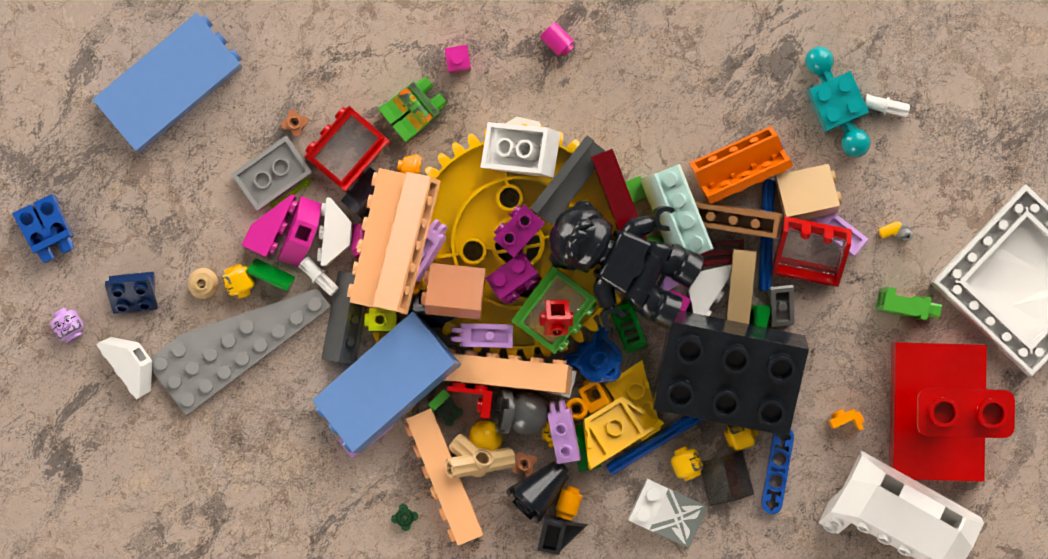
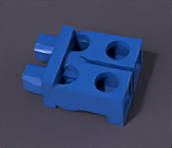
M50 194L34 202V205L30 204L12 213L32 252L38 254L43 263L56 258L51 249L54 245L58 244L62 254L75 249L71 239L74 235L62 213L56 195Z

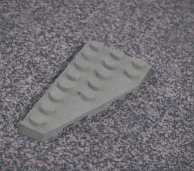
M317 288L183 333L150 357L152 360V371L187 416L331 308V305Z

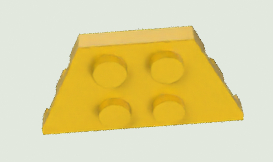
M621 396L583 420L588 468L592 470L658 429L664 423L660 419L657 420L648 415L645 410L634 406L629 400Z

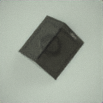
M743 450L702 461L704 467L701 473L710 506L733 502L754 495Z

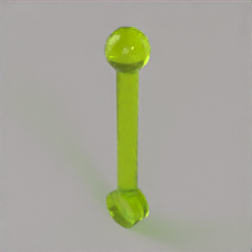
M304 179L302 184L278 201H272L270 204L271 208L273 209L291 194L294 195L304 187H309L311 184L310 180Z

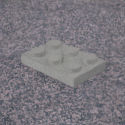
M286 135L231 175L256 211H260L313 172Z

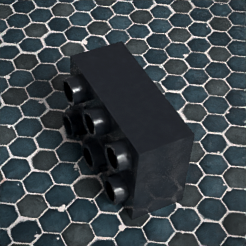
M679 310L675 320L666 331L653 392V409L789 437L809 351L806 336Z

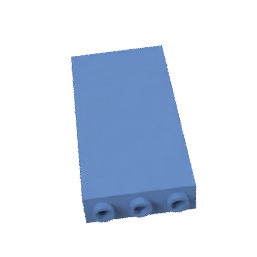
M196 12L92 99L138 153L142 152L242 68V65L239 63L242 58L234 49L229 51L226 48V39L220 32L215 35L210 29L213 24L205 15L200 17Z
M412 311L312 401L316 405V412L329 421L328 427L336 435L339 434L343 439L342 445L349 452L361 453L461 364L427 321L417 312Z

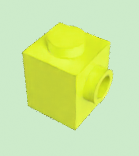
M369 308V313H365V326H369L368 331L390 332L397 325V312L382 308Z

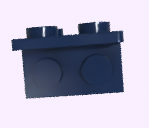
M154 271L109 276V281H105V288L114 314L158 309L155 296L156 277Z

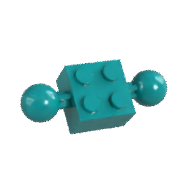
M814 47L806 54L805 65L812 74L819 75L822 84L810 88L806 92L823 132L826 133L841 126L844 132L841 141L843 151L850 157H861L868 152L871 142L868 134L861 129H857L853 120L868 114L867 106L852 72L849 71L834 78L831 71L834 64L833 54L825 47Z

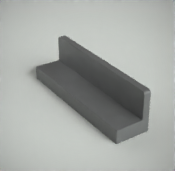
M586 135L530 209L549 224H554L559 215L595 171L590 157L605 150Z
M338 271L336 285L339 289L333 295L322 352L323 360L352 365L357 360L367 308L364 305L350 303V297H347L349 285L354 284L355 275H352L351 272Z

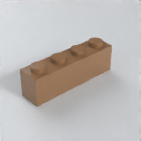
M694 200L706 228L777 238L780 235L783 213L719 203L710 204L706 201Z

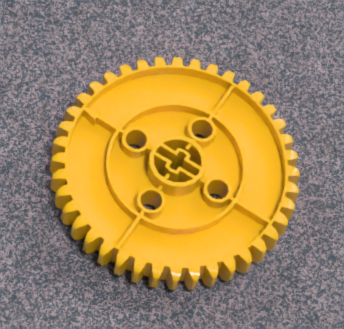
M560 132L554 177L579 146V140L577 139L573 140L567 148L562 146L563 132ZM471 133L468 135L470 148L465 150L462 145L454 142L452 144L455 155L453 159L443 153L438 155L439 163L442 166L440 171L430 166L425 168L428 176L441 181L430 225L437 219L441 224L448 227L444 234L446 240L432 263L486 268L487 277L508 262L500 255V253H506L507 251L505 249L498 250L497 242L494 240L496 236L494 231L502 222L506 224L512 219L509 214L515 208H508L502 204V192L507 188L516 189L520 195L517 205L522 207L525 204L530 209L553 178L481 168L485 141L480 142ZM594 171L564 211L573 207L578 201H589L603 215V218L613 225V234L617 230V226L596 171ZM535 213L545 222L534 235H539L540 242L525 245L522 252L526 254L528 248L540 246L537 256L530 262L543 279L552 266L549 260L551 251L549 248V234L554 224H549ZM469 241H477L482 245L483 254L480 259L471 260L465 255L464 248ZM595 267L588 273L558 268L594 295L593 287L596 277L593 272ZM423 276L420 281V290L427 291V285L424 284ZM559 277L555 279L523 321V323L551 344L558 336L545 335L544 326H540L539 323L540 312H544L545 300H568L569 310L573 312V316L586 300L584 296ZM487 280L485 281L481 319L458 317L446 322L442 329V333L448 335L451 333V327H461V323L513 324V348H506L507 356H516L518 349H523L526 359L530 360L531 357H534L536 347H540L545 357L551 356V351L511 322L512 317L515 316L529 296L520 294L519 299L515 302L504 304L499 300ZM615 293L616 304H620L621 298ZM597 300L594 302L597 304V307L591 315L585 314L581 319V322H583L582 327L585 326L593 332L598 330L594 317L596 314L600 315V312L603 310V308H600ZM581 328L576 334L573 332L570 334L577 342L582 343L584 341ZM473 347V351L479 353L483 347ZM490 347V353L499 354L501 348Z

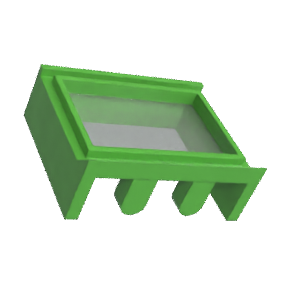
M552 265L531 295L522 304L519 311L512 317L511 322L556 354L558 350L562 352L570 342L567 340L568 336L572 332L576 334L582 327L583 322H581V319L585 314L590 316L595 310L597 304L594 302L597 299ZM545 300L569 301V310L573 312V326H569L568 335L553 336L544 334V326H540L539 315L540 312H544Z

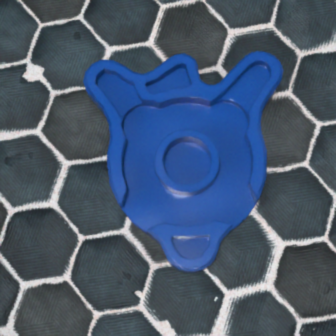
M600 324L598 325V330L594 332L591 342L584 340L578 344L577 350L574 353L568 354L563 358L564 361H567V365L579 370L584 378L593 383L614 382L621 375V351L614 342L609 340L608 331L602 328Z

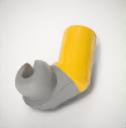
M898 221L878 229L882 239L894 235L903 241H910L913 237L911 228Z

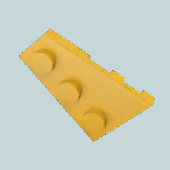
M643 360L621 373L616 381L605 384L614 400L622 396L634 406L642 408L648 415L658 420L657 412L653 409V398ZM659 427L658 429L654 430L653 432H651L650 434L646 435L645 437L641 438L640 440H641V441H644L645 439H647L648 437H650L651 435H653L654 433H656L657 431H659V430L661 429V427Z

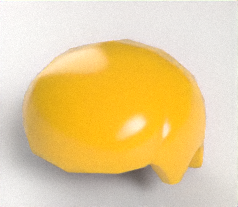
M480 420L471 427L469 440L478 448L493 451L501 447L503 437L502 434L496 432L494 422Z

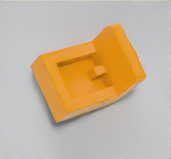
M843 408L831 413L832 418L827 420L832 429L852 420L857 431L863 430L862 424L865 423L860 411L856 412L855 409H849L844 412Z

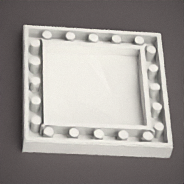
M1024 185L932 280L931 284L1028 377L1033 376L1048 360V205L1027 185Z

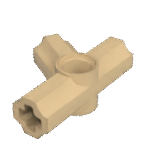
M459 434L448 447L457 457L447 458L445 461L446 473L451 479L470 475L483 477L487 472L514 467L515 454L513 449L509 447L493 451L478 448L463 434Z

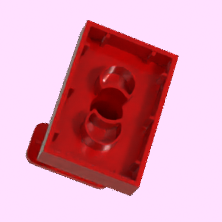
M891 343L890 467L913 480L985 482V438H1008L1015 429L1014 395L1008 390L986 389L987 345Z

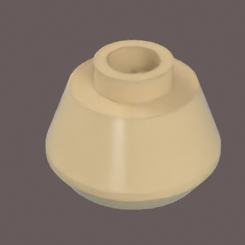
M199 268L193 271L188 278L189 291L200 299L213 296L219 286L217 275L207 268Z

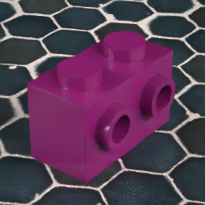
M525 204L522 207L517 205L509 214L512 219L506 225L502 222L494 231L496 234L494 240L513 257L520 252L545 224Z

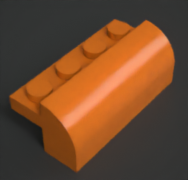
M771 126L689 163L703 197L710 204L720 202L727 196L742 192L749 186L762 183L767 178L776 174H782L787 169L793 167L791 159L782 148L778 134Z

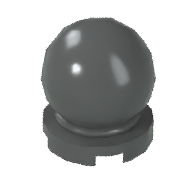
M500 388L501 392L497 393L495 412H499V423L495 422L497 433L507 434L512 428L516 433L529 435L536 434L545 427L548 421L549 405L544 397L531 390L519 391L513 395L510 388Z

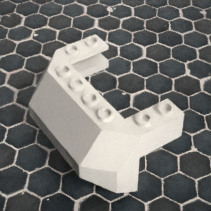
M860 451L843 488L828 501L818 522L826 531L837 534L852 523L857 526L859 531L866 534L870 533L877 537V540L882 544L891 545L897 548L900 554L911 556L915 559H966L984 524L980 516L863 451Z

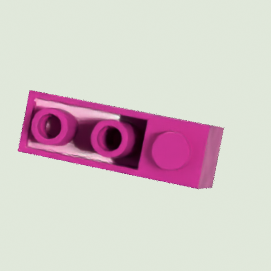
M291 194L251 224L241 246L269 258L270 254L274 255L279 245L276 241L279 235H283L289 223L286 222L289 213L293 215L298 204L296 201L297 197Z

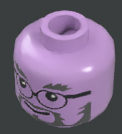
M63 308L53 314L55 318L50 322V325L60 341L66 340L69 343L83 335L81 331L84 329V324L75 310L67 311Z

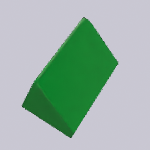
M257 258L253 260L246 270L248 274L286 292L290 291L295 280L294 275Z

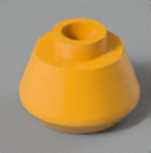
M418 154L404 156L403 160H399L396 172L420 174L422 158Z

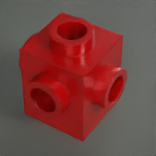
M545 300L544 312H540L539 323L540 326H544L545 335H568L569 326H573V312L569 310L568 300Z

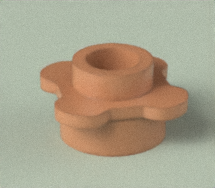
M290 110L288 117L282 121L281 126L283 129L291 131L294 136L301 135V130L308 124V119L297 114L296 110Z
M517 452L515 455L516 462L514 467H512V471L516 474L519 472L524 473L528 477L534 473L533 466L537 462V458L535 455L528 456L524 455L523 452Z

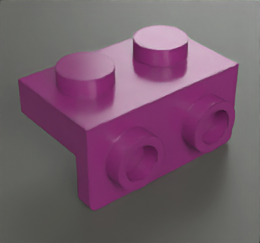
M521 252L485 279L500 301L504 304H511L519 299L521 293L535 288L542 277L535 270L525 253Z

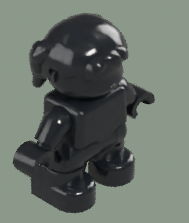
M578 201L573 207L562 212L556 219L549 234V248L551 250L549 260L554 267L573 271L579 270L584 273H588L595 267L593 274L596 280L593 293L600 308H603L599 315V323L608 332L613 333V327L609 326L607 322L610 314L617 313L621 318L626 316L621 309L614 305L617 303L615 290L619 291L642 317L666 329L671 326L678 315L683 301L682 297L663 290L660 286L667 276L685 287H690L701 270L704 257L679 244L654 242L642 238L653 232L654 228L665 232L670 231L669 226H663L659 218L663 212L672 214L676 211L674 208L658 206L653 210L651 217L645 215L631 218L621 230L617 229L613 234V225L603 218V215L589 201Z

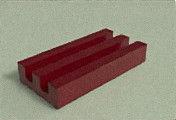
M744 239L711 242L713 247L739 245L738 250H745ZM733 249L708 251L699 255L703 257L733 254ZM732 259L704 261L702 266L730 264Z

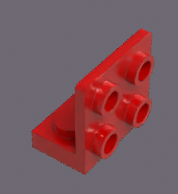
M452 382V387L447 386L446 391L483 395V399H478L477 413H481L480 418H491L493 391H489V386L475 385V389L466 388L467 384Z

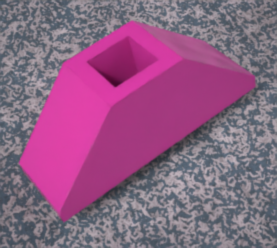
M300 196L277 260L296 267L300 265L310 249L318 228L321 203Z

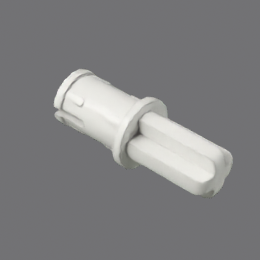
M867 94L865 100L867 109L884 112L883 115L890 113L903 117L908 116L910 111L909 104L889 100L890 97L884 99Z
M309 256L298 266L312 279L313 284L317 283L330 296L339 289L325 274L326 270L318 267Z

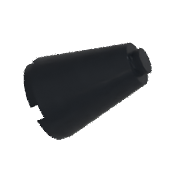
M553 461L509 487L506 493L508 497L512 494L515 498L513 501L514 505L530 520L534 517V523L538 524L568 480L569 476L567 473L569 470L563 463L557 464Z

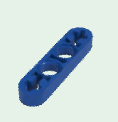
M790 430L789 440H785L783 447L788 446V451L775 449V444L780 446L781 439L777 438L778 434H773L761 499L762 509L769 514L778 513L783 505L794 442L792 430ZM778 452L783 453L786 457L785 463L781 466L776 465L773 461L774 455ZM773 475H779L782 479L781 485L777 488H773L769 483L770 477ZM768 489L774 492L780 491V496L775 494L774 501L778 505L773 507L772 510H769V506L766 505V501H770L772 495L771 493L767 494Z

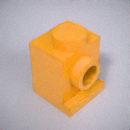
M586 380L582 383L583 387L578 389L582 399L587 404L590 414L599 411L613 402L603 382L593 383ZM595 390H598L600 393L597 399L593 396Z

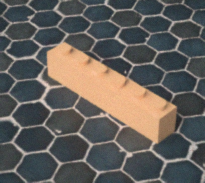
M379 168L378 173L374 172L371 185L375 186L373 195L369 194L367 208H370L369 216L364 217L362 230L365 231L364 239H359L357 252L360 253L359 262H354L352 275H355L354 284L349 285L347 297H350V303L378 308L373 306L374 293L378 288L379 274L385 260V249L389 244L391 226L395 220L396 206L400 200L402 182L406 176L404 173Z
M406 172L405 179L402 182L400 200L396 206L395 220L391 226L389 244L385 249V260L380 270L378 288L374 293L373 306L408 315L441 183L440 180L430 176Z
M449 349L461 365L443 381L570 394L573 367L566 365L567 361L553 360L551 364L544 363L543 358L531 357L530 361H522V356L508 355V359H502L500 354L486 353V357L478 356V353L474 351H464V355L456 354L454 349Z
M432 408L407 418V424H404L408 436H413L416 442L413 445V449L417 458L422 457L425 465L421 466L425 478H430L433 487H430L434 500L439 499L442 507L439 508V512L443 521L448 520L450 529L447 531L451 541H456L457 545H461L482 536L484 533L461 478L451 479L446 473L445 461L447 458H452Z

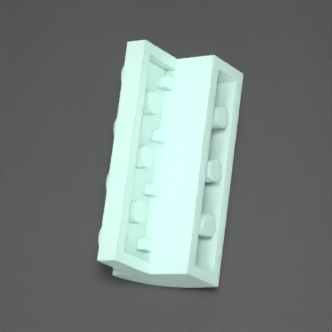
M680 164L640 180L652 212L658 206H669L676 210L672 214L663 212L660 215V223L663 226H669L670 231L666 232L660 230L665 243L679 244L697 254L713 249Z

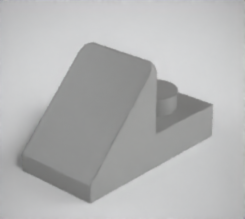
M794 286L770 287L768 297L771 305L770 318L772 327L794 325Z

